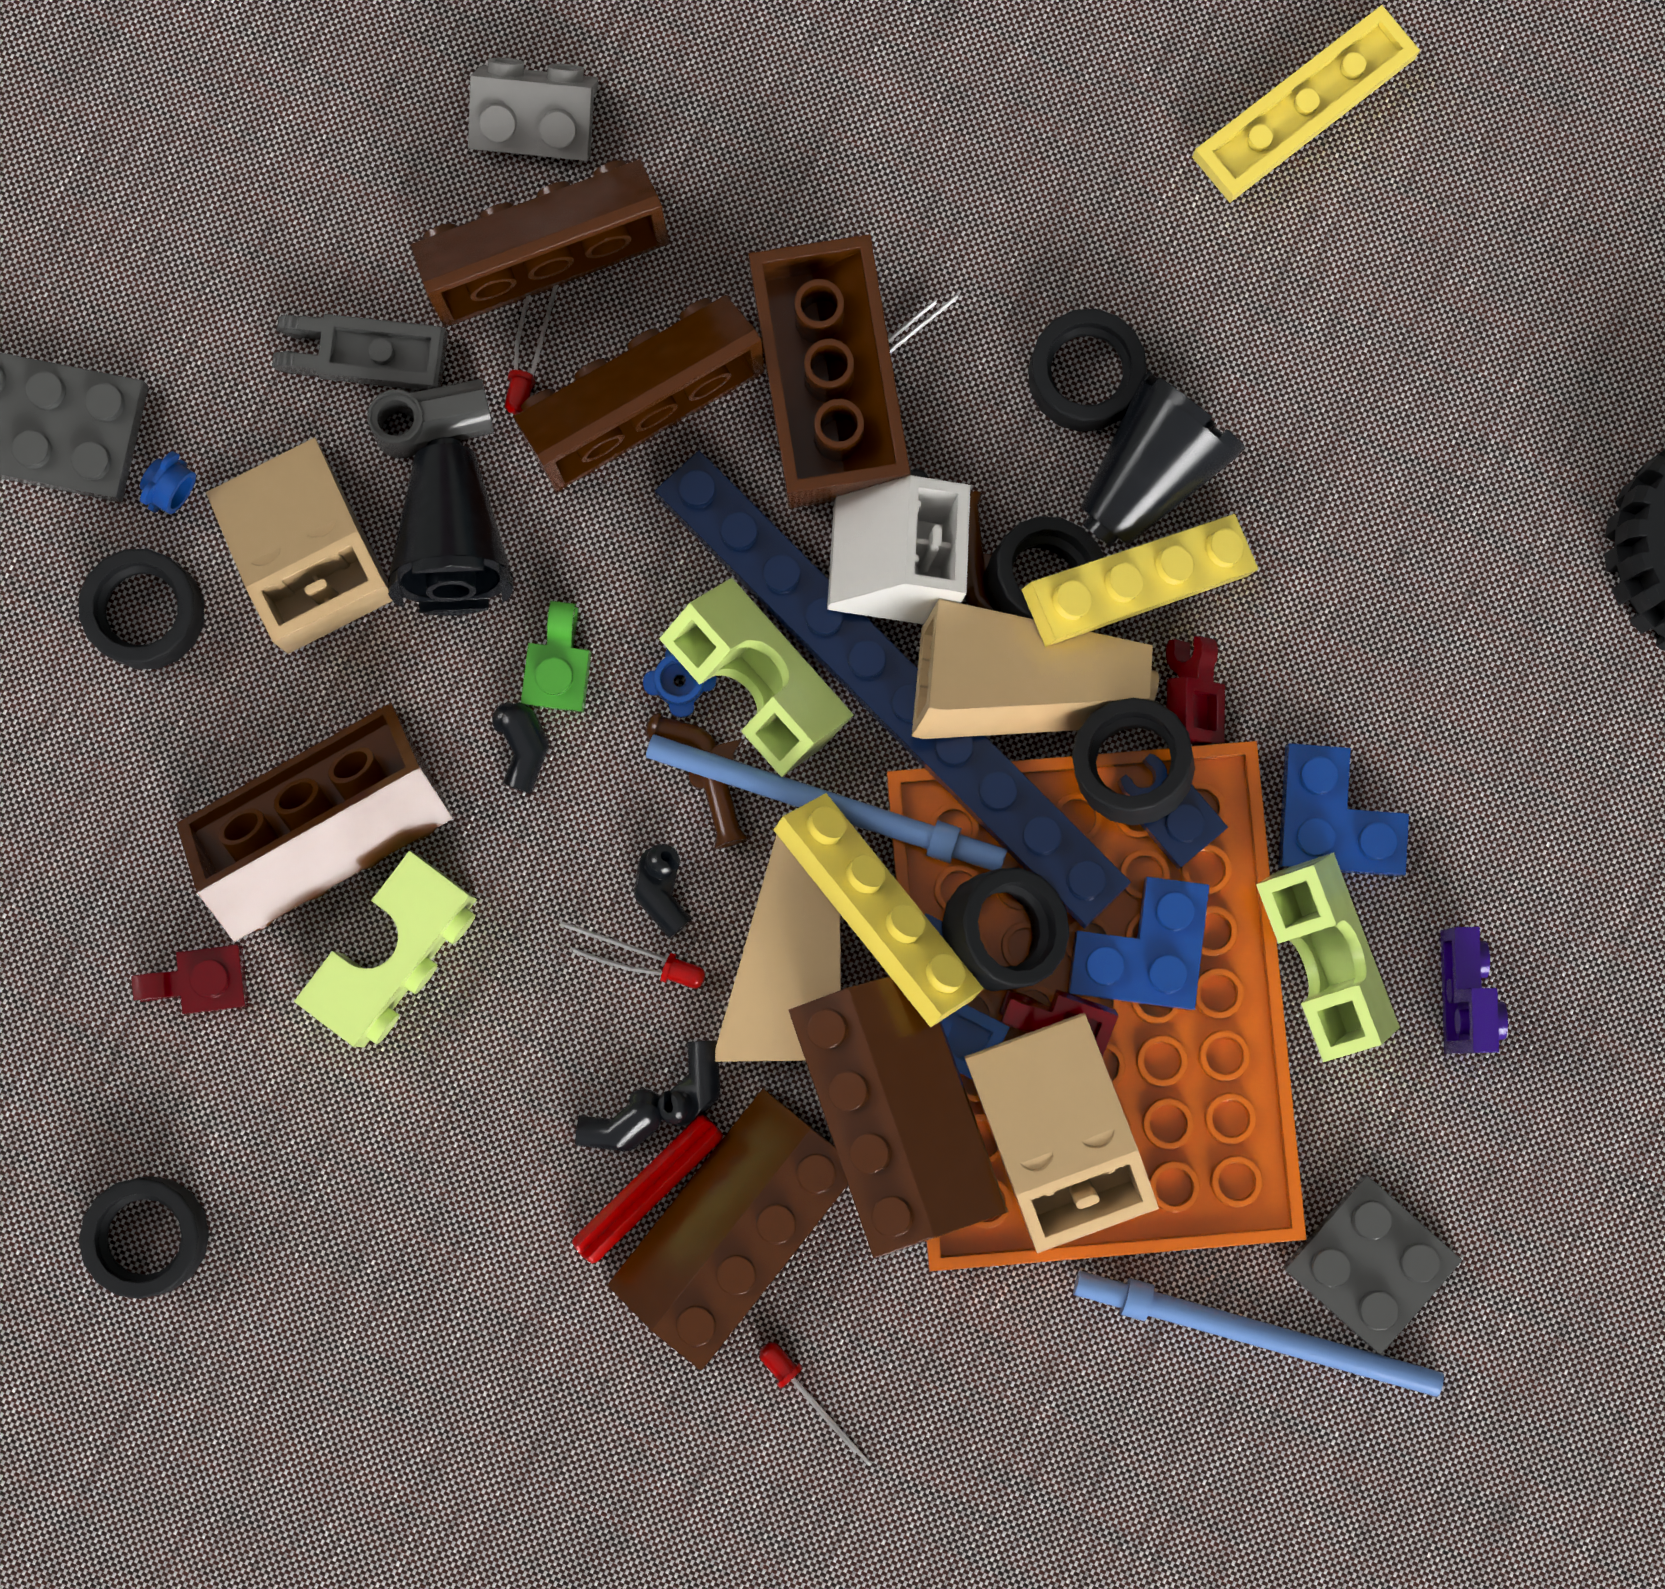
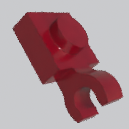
M1195 636L1193 640L1194 651L1191 658L1190 642L1176 639L1169 640L1166 647V660L1169 667L1178 677L1167 679L1166 708L1178 716L1189 732L1192 745L1225 744V684L1214 682V666L1218 657L1216 640Z
M239 944L176 952L178 971L131 976L134 1001L146 1002L181 997L182 1014L185 1015L249 1007L243 947Z
M1057 989L1050 1006L1044 1005L1025 994L1007 990L999 1010V1014L1003 1015L1001 1020L1003 1023L1029 1032L1085 1013L1102 1058L1118 1018V1014L1113 1008Z

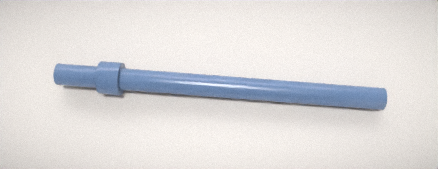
M657 735L651 737L647 748L646 758L798 808L827 793L853 826L927 849L926 856L949 864L952 858L993 871L1002 869L1007 849L962 835V828L939 820L934 826Z
M1080 1270L1075 1280L1073 1295L1120 1308V1315L1144 1322L1148 1316L1435 1397L1440 1395L1443 1387V1372L1154 1291L1155 1286L1150 1283L1132 1278L1123 1283Z

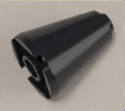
M1148 371L1140 381L1080 507L1090 515L1082 525L1110 547L1113 546L1118 538L1129 545L1236 459L1245 446L1228 429L1224 433L1215 427L1216 423L1211 419L1212 416L1162 378H1156L1152 372Z
M454 438L433 439L427 443L426 447L418 450L414 456L388 577V595L396 605L403 608V597L419 602V613L428 615L457 616L479 613L489 609V598L502 593V602L510 598L514 589L513 575L475 452L469 447L463 446L461 441Z

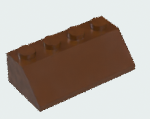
M639 159L628 164L624 160L606 163L593 172V177L571 185L568 181L549 184L537 192L536 198L515 206L510 202L493 205L480 213V219L458 227L452 223L436 226L425 232L422 236L423 240L411 244L425 291L444 328L522 300L529 295L532 296L553 288V286L565 284L669 245V239L660 199Z
M860 235L748 253L788 509L834 502L837 496L909 476L911 473L871 235Z
M727 295L713 302L710 298H703L692 303L680 313L679 322L659 332L658 328H651L640 333L627 344L626 348L628 351L609 362L605 358L594 360L575 373V381L555 393L552 389L542 390L529 397L521 405L522 412L513 416L555 492L562 490L764 373L762 340L755 328Z
M389 703L176 823L196 893L231 939L236 942L253 931L266 928L276 918L308 900L321 897L331 887L361 870L376 866L384 857L416 839L429 836L439 826L452 820L453 817L435 778L393 704Z
M890 976L848 987L788 1010L873 1259L1008 1212L941 1021L930 1027Z
M763 1088L607 1286L653 1333L702 1371L847 1187L848 1183L835 1145Z

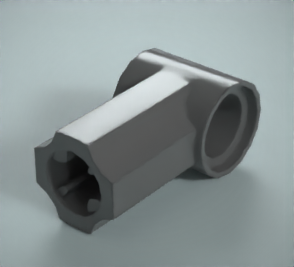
M482 379L413 393H407L402 390H388L380 393L371 402L367 411V422L378 447L386 455L396 459L414 456L418 450L426 447L427 443L433 439L454 438L460 441L494 434ZM407 414L414 419V422L406 433L392 436L383 431L385 421L390 416Z

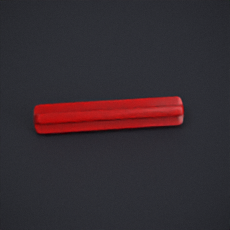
M705 1115L698 1116L573 1238L572 1244L578 1253L592 1264L598 1262L722 1140L723 1134L721 1130Z

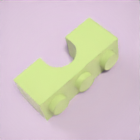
M733 578L728 579L690 602L659 638L699 685L714 676H727L741 683L751 693L757 706V714L741 732L781 777L821 750L854 716Z
M408 851L371 900L387 912L396 924L398 942L392 956L383 964L366 969L355 963L345 954L332 951L294 1002L353 1047H365L370 1040L376 1045L379 1044L397 1022L400 1015L393 1009L405 993L409 990L414 995L417 994L434 974L438 965L431 959L446 940L452 945L455 944L470 927L476 916L470 911V908L477 899L422 857Z
M1334 852L1277 871L1256 884L1278 944L1289 940L1295 946L1303 961L1308 978L1309 992L1308 997L1301 1005L1322 1061H1330L1382 1045L1400 1026Z

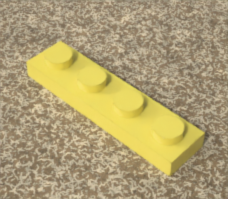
M1381 5L1197 147L1192 158L1229 203H1231L1415 60L1420 49L1384 6Z
M1235 514L1032 581L1021 590L1045 647L1248 577L1258 570V566Z
M827 793L781 818L773 829L774 832L930 1027L971 1002L983 990L981 984Z

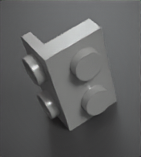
M502 57L489 58L488 66H479L470 76L468 149L588 161L591 156L594 95L598 91V77L584 76V68L572 64L548 65V72L525 70L524 61Z

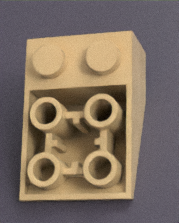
M315 437L206 492L244 586L272 642L287 654L393 601L388 595V579Z
M1085 1013L964 1056L1023 1220L1037 1253L1159 1209L1138 1147Z

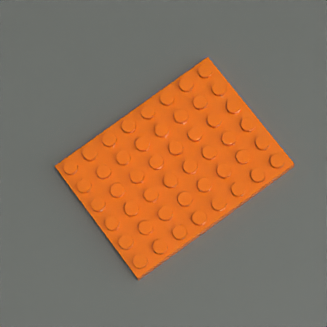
M1257 741L1191 746L1195 765L1192 785L1228 828L1179 869L1175 867L1140 824L1129 825L1110 821L1091 808L1079 790L1072 756L1011 761L1131 881L1129 887L1085 929L1067 912L1069 939L1065 956L1052 975L1037 984L1013 989V991L1030 996L1047 1006L1051 1005L1056 989L1068 993L1076 931L1137 938L1144 878L1154 877L1209 885L1195 1010H1186L1075 995L1113 1008L1118 1014L1116 1024L1103 1055V1060L1138 1147L1159 1209L1040 1253L1036 1252L1026 1228L972 1079L960 1074L1008 1212L926 1241L930 1272L1306 1240L1277 939L1256 884L1270 876ZM1170 749L1098 754L1096 760L1098 775L1105 786L1117 794H1123L1119 788L1118 781L1124 775L1130 777L1137 787L1148 788L1153 782V775L1146 768L1143 760L1149 754L1157 756L1164 763L1169 774L1172 761ZM925 768L887 771L889 810L891 812L934 826L939 820L962 828V835L1003 848ZM892 838L895 879L924 915L927 913L943 921L947 902L959 885L979 874L991 871L952 858L949 864L926 856L927 849ZM1008 852L1006 853L1002 868H1023ZM995 893L989 896L982 904L978 919L980 939L987 953L999 965L1004 967L1017 966L1029 954L1032 941L1030 920L1024 907L1012 895L1008 893ZM983 988L966 1005L1002 1022L1003 1015L999 1014V1010L1007 990L989 991ZM1009 1026L1010 1028L1003 1042L1030 1032Z

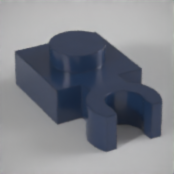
M1149 754L1143 760V763L1152 772L1153 782L1148 788L1137 787L1130 777L1124 775L1118 781L1120 790L1124 795L1128 796L1149 793L1160 786L1168 776L1164 763L1157 756ZM1192 784L1189 793L1176 810L1158 821L1140 824L1177 869L1185 865L1228 828Z

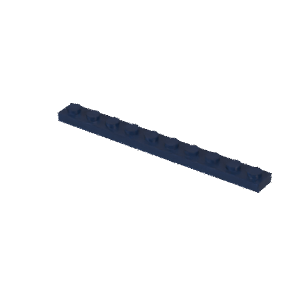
M700 450L654 490L656 498L1003 848L1007 849V852L1025 870L1042 876L1057 891L1066 911L1084 929L1129 887L1131 881L986 736L934 739L912 737L918 668L865 615L827 610L829 579Z

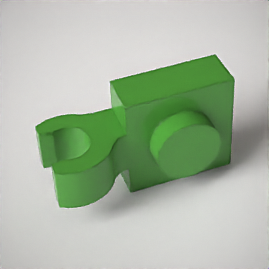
M550 601L547 622V645L528 643L521 703L531 707L584 713L591 651L574 648L579 608L575 607L576 604Z

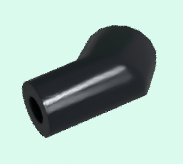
M506 702L496 708L492 717V725L495 731L504 734L514 753L502 784L531 795L548 752L549 741L535 712L530 707L520 702Z
M657 844L645 850L638 861L634 897L665 935L671 939L692 921V918L672 896L677 870L680 865L679 854L671 845Z
M718 1040L687 1042L689 1074L673 1089L665 1091L658 1100L657 1107L659 1108L660 1117L666 1123L681 1127L689 1125L698 1116L703 1115L718 1100L720 1096L719 1062H715V1048Z
M649 1089L636 1090L630 1094L629 1104L613 1119L579 1115L575 1146L616 1151H631L659 1128L662 1120L659 1108L657 1107L660 1096Z

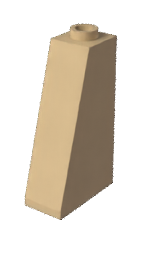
M938 599L921 629L912 737L934 739L1079 730L1090 714L1109 702L1133 697L1150 701L1155 700L1159 685V674L1157 671L1152 670L1153 645L1087 632L1045 647L1034 619Z
M778 835L775 838L715 1048V1062L806 1061L788 1010L841 990L840 913Z

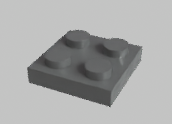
M1362 1175L1283 1265L1282 1269L1373 1351L1381 1355L1463 1260L1368 1175Z

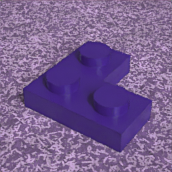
M1452 927L1440 930L1444 1054L1500 1053L1499 1040H1505L1507 1037L1508 1013L1505 1003L1498 1002L1497 988H1482L1481 978H1487L1490 971L1487 941H1480V927Z

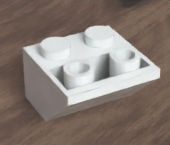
M909 475L837 496L833 506L827 610L925 624L938 599L961 603L967 593L971 485Z

